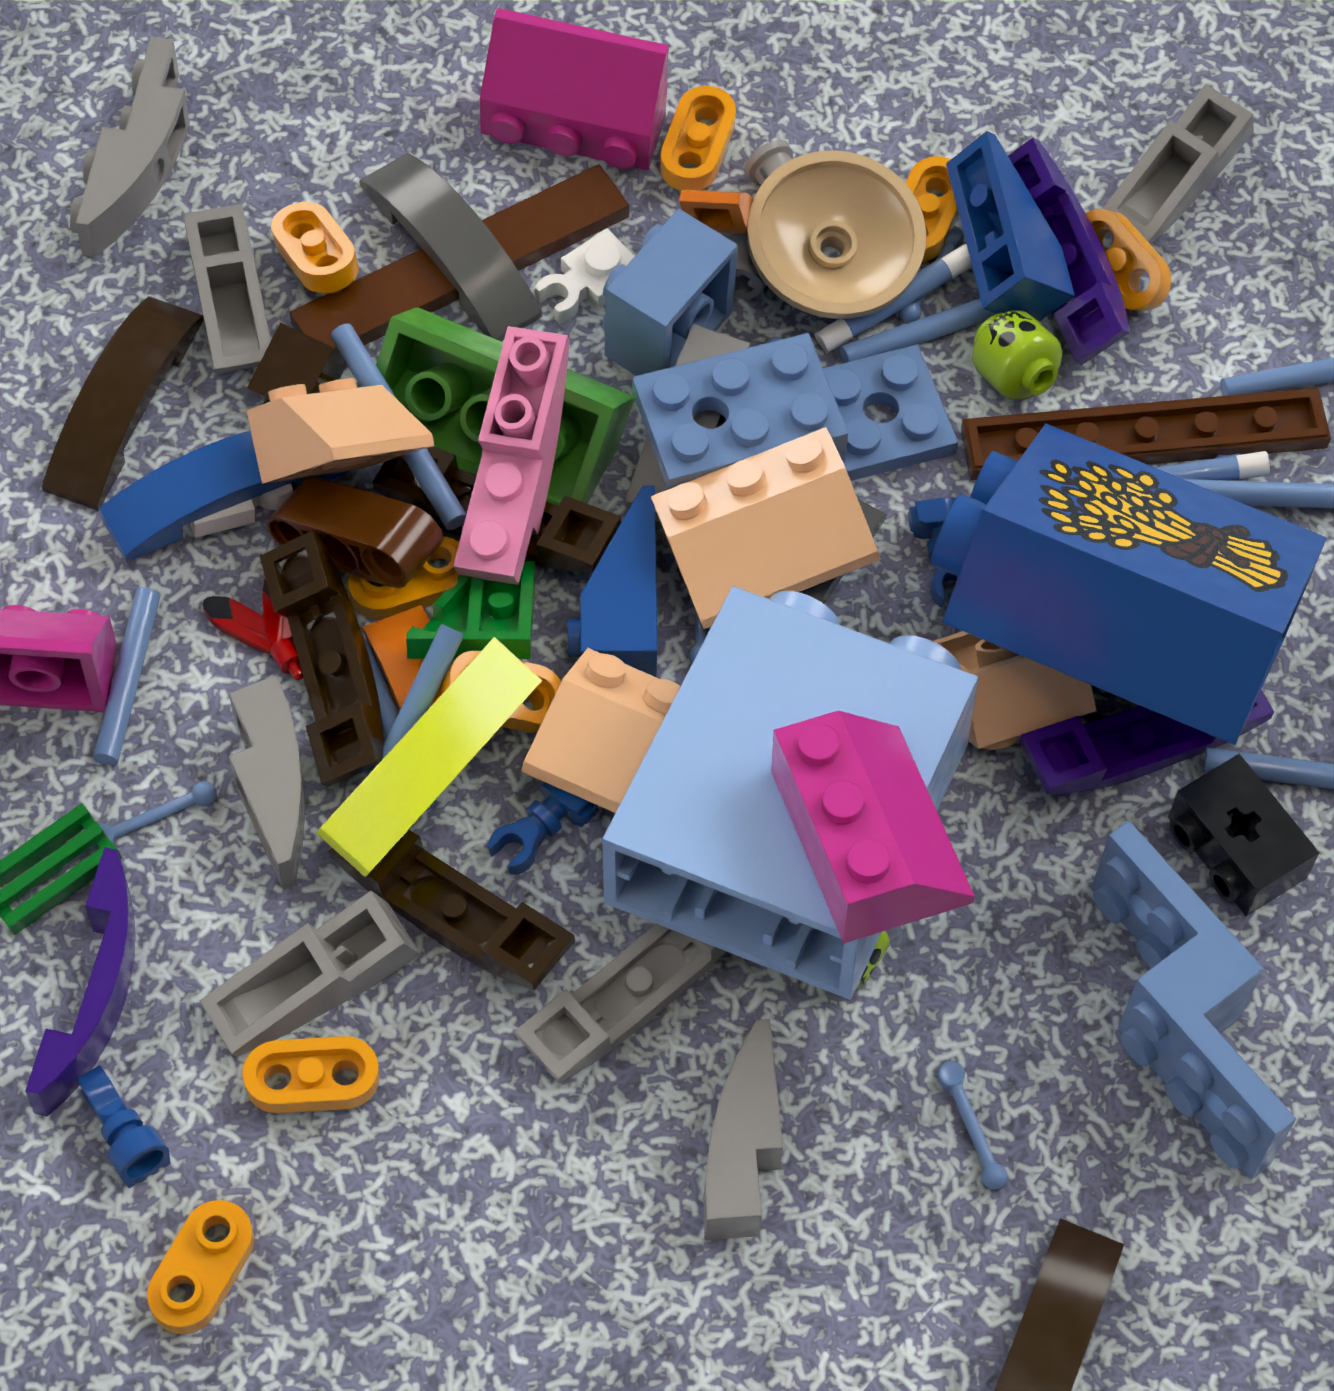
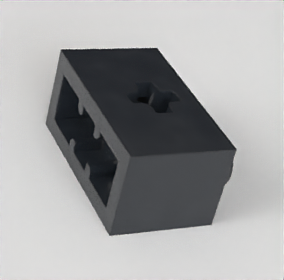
M1240 753L1178 790L1168 815L1170 829L1177 843L1186 852L1192 853L1195 851L1210 870L1209 878L1218 895L1228 903L1235 902L1246 917L1307 879L1320 853Z

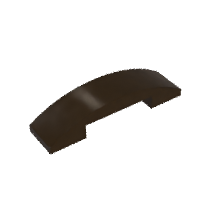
M150 296L143 300L128 315L100 354L71 408L42 483V490L44 492L99 511V507L102 506L126 463L123 453L124 448L170 365L179 367L204 321L203 315Z
M436 447L427 448L467 514L477 475L459 469L455 454ZM403 456L384 462L372 481L374 489L385 497L421 508L437 522L441 529L447 530ZM564 496L559 506L546 501L538 536L531 535L525 561H535V565L558 570L594 572L621 524V516L568 496ZM464 524L457 529L447 531L461 536Z
M312 530L260 555V560L274 612L286 617L289 622L316 721L307 725L306 730L321 785L329 787L376 766L382 761L383 727L375 678L356 614L320 535Z
M408 830L366 877L333 848L328 851L330 858L361 886L389 903L392 910L439 944L474 965L519 986L535 990L575 942L574 934L524 902H521L517 908L513 907L424 850L420 836L411 830Z
M1060 1218L994 1391L1072 1390L1124 1247L1123 1243Z

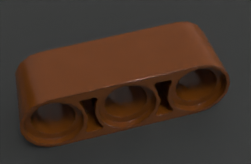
M315 476L305 478L267 521L268 532L279 546L313 530L320 535L338 571L393 588L404 587L438 549L444 539L437 522L419 507Z

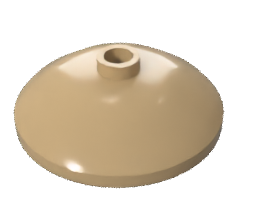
M837 150L818 151L801 155L784 163L766 178L751 204L747 227V245L753 265L759 276L772 292L783 301L815 316L849 319L869 315L887 307L909 288L919 271L924 257L926 225L916 197L906 183L892 170L860 154ZM833 247L839 251L840 256L836 258L827 257L821 249Z

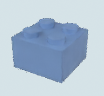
M679 208L663 226L660 224L654 225L644 237L638 254L627 266L624 264L618 265L605 282L603 288L605 318L602 324V328L605 330L604 356L636 376L674 367L693 324L716 331L733 312L738 244Z

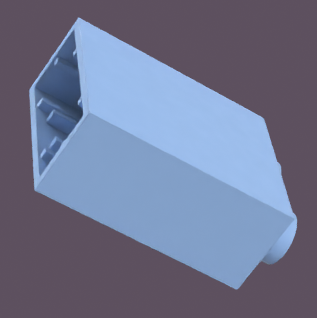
M732 586L602 838L604 903L851 1000L882 932L843 944L771 772L773 730L838 710L899 726L932 802L938 811L968 745L978 676L962 671L957 659L947 649L931 640L905 635L894 638L889 644L843 627L832 610L822 602L806 594L794 591H780L773 594L770 599Z

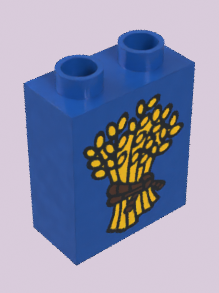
M1045 424L1019 461L996 451H992L989 454L970 497L960 493L954 501L937 538L930 565L958 576L942 620L943 623L1236 745L1283 644L1327 537Z

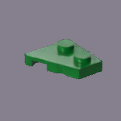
M524 561L519 585L459 575L457 584L453 588L444 591L433 603V618L425 627L420 629L412 626L407 632V659H424L440 625L443 624L464 634L453 659L468 651H482L495 637L518 659L531 660L535 561Z

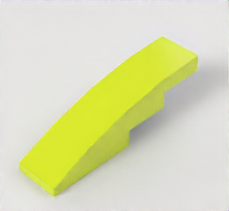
M494 637L316 833L366 877L542 680Z

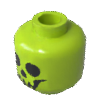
M1023 310L998 313L988 318L979 327L974 337L972 361L976 371L1001 395L1010 400H1024L1046 392L1055 383L1058 369L1061 365L1062 348L1058 339L1033 316Z

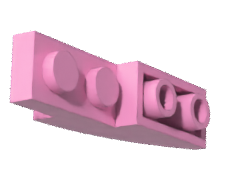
M507 327L478 439L483 453L453 565L458 575L519 585L531 535L538 536L553 470L566 385L570 343L568 335Z

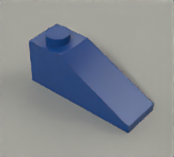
M986 131L946 163L982 307L996 314L1023 310L1040 322L1075 296L1060 243L996 135Z
M655 485L641 487L580 595V619H568V657H581L586 649L590 648L601 654L613 655L622 660L624 664L656 677L658 652L655 507L651 496L655 495Z

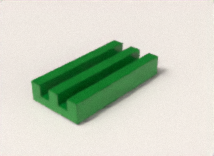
M83 803L0 860V888L7 884L0 889V917L13 935L22 931L95 878L104 847L118 850L106 836L100 825L93 819ZM94 844L99 848L14 910L10 908L9 905L40 882L45 883L62 871L64 865ZM118 851L119 857H120V860H121V859H123V858H122L120 852Z

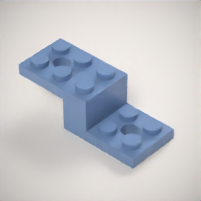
M809 333L632 377V393L667 489L827 427L844 463L850 481L957 453L958 440L918 344L823 368ZM873 404H884L894 410L896 417L887 423H877L867 418L864 410ZM712 410L719 412L727 421L720 427L709 429L698 425L693 418L702 411Z
M1127 821L1109 834L1091 886L1094 892V901L1100 912L1110 922L1114 924L1121 922L1137 940V949L1141 957L1151 967L1149 971L1137 979L1119 1024L1118 1030L1122 1033L1120 1037L1122 1045L1137 1064L1143 1067L1150 1065L1166 1083L1165 1091L1169 1100L1181 1114L1186 1117L1194 1115L1211 1134L1210 1143L1218 1157L1231 1168L1236 1169L1240 1167L1252 1180L1272 1164L1296 1121L1295 1116L1221 1035L1223 1031L1241 1018L1264 968L1130 821Z

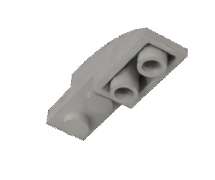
M150 37L145 59H137L134 64L132 91L135 96L132 106L124 105L121 112L119 129L102 127L96 150L88 149L83 167V180L86 184L83 198H74L70 213L71 232L78 233L83 256L95 258L114 243L141 216L166 181L182 149L190 121L184 89L176 88L179 70L174 40Z

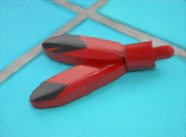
M264 578L262 594L263 616L229 597L211 596L204 599L203 610L212 625L223 633L258 651L271 654L282 673H290L298 681L304 678L295 644L292 641L293 637L288 619L274 612L266 578Z

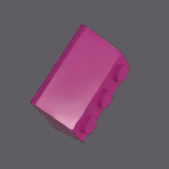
M497 8L493 19L479 99L481 134L490 135L496 140L507 144L521 142L548 148L553 153L561 156H573L576 154L603 160L607 164L620 169L634 167L649 171L666 117L669 45Z
M9 605L0 609V705L105 712L117 649L110 616H100L93 611L85 609H73L66 613L39 612L23 605Z
M838 710L773 730L771 772L843 944L974 903V893L899 726Z

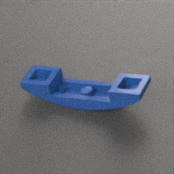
M251 430L203 446L157 468L120 491L99 507V515L125 562H128L183 540L184 525L287 484H291L294 491L305 478L262 484ZM350 471L319 475L315 477H320L331 481Z

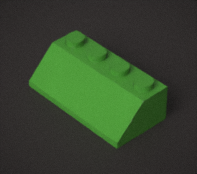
M418 307L392 316L377 360V368L396 399L432 433L435 445L433 447L455 454L459 469L477 475L483 453L478 439L503 342ZM567 369L559 436L546 499L547 502L559 506L564 496H568L586 504L588 503L619 447L635 400L633 395Z

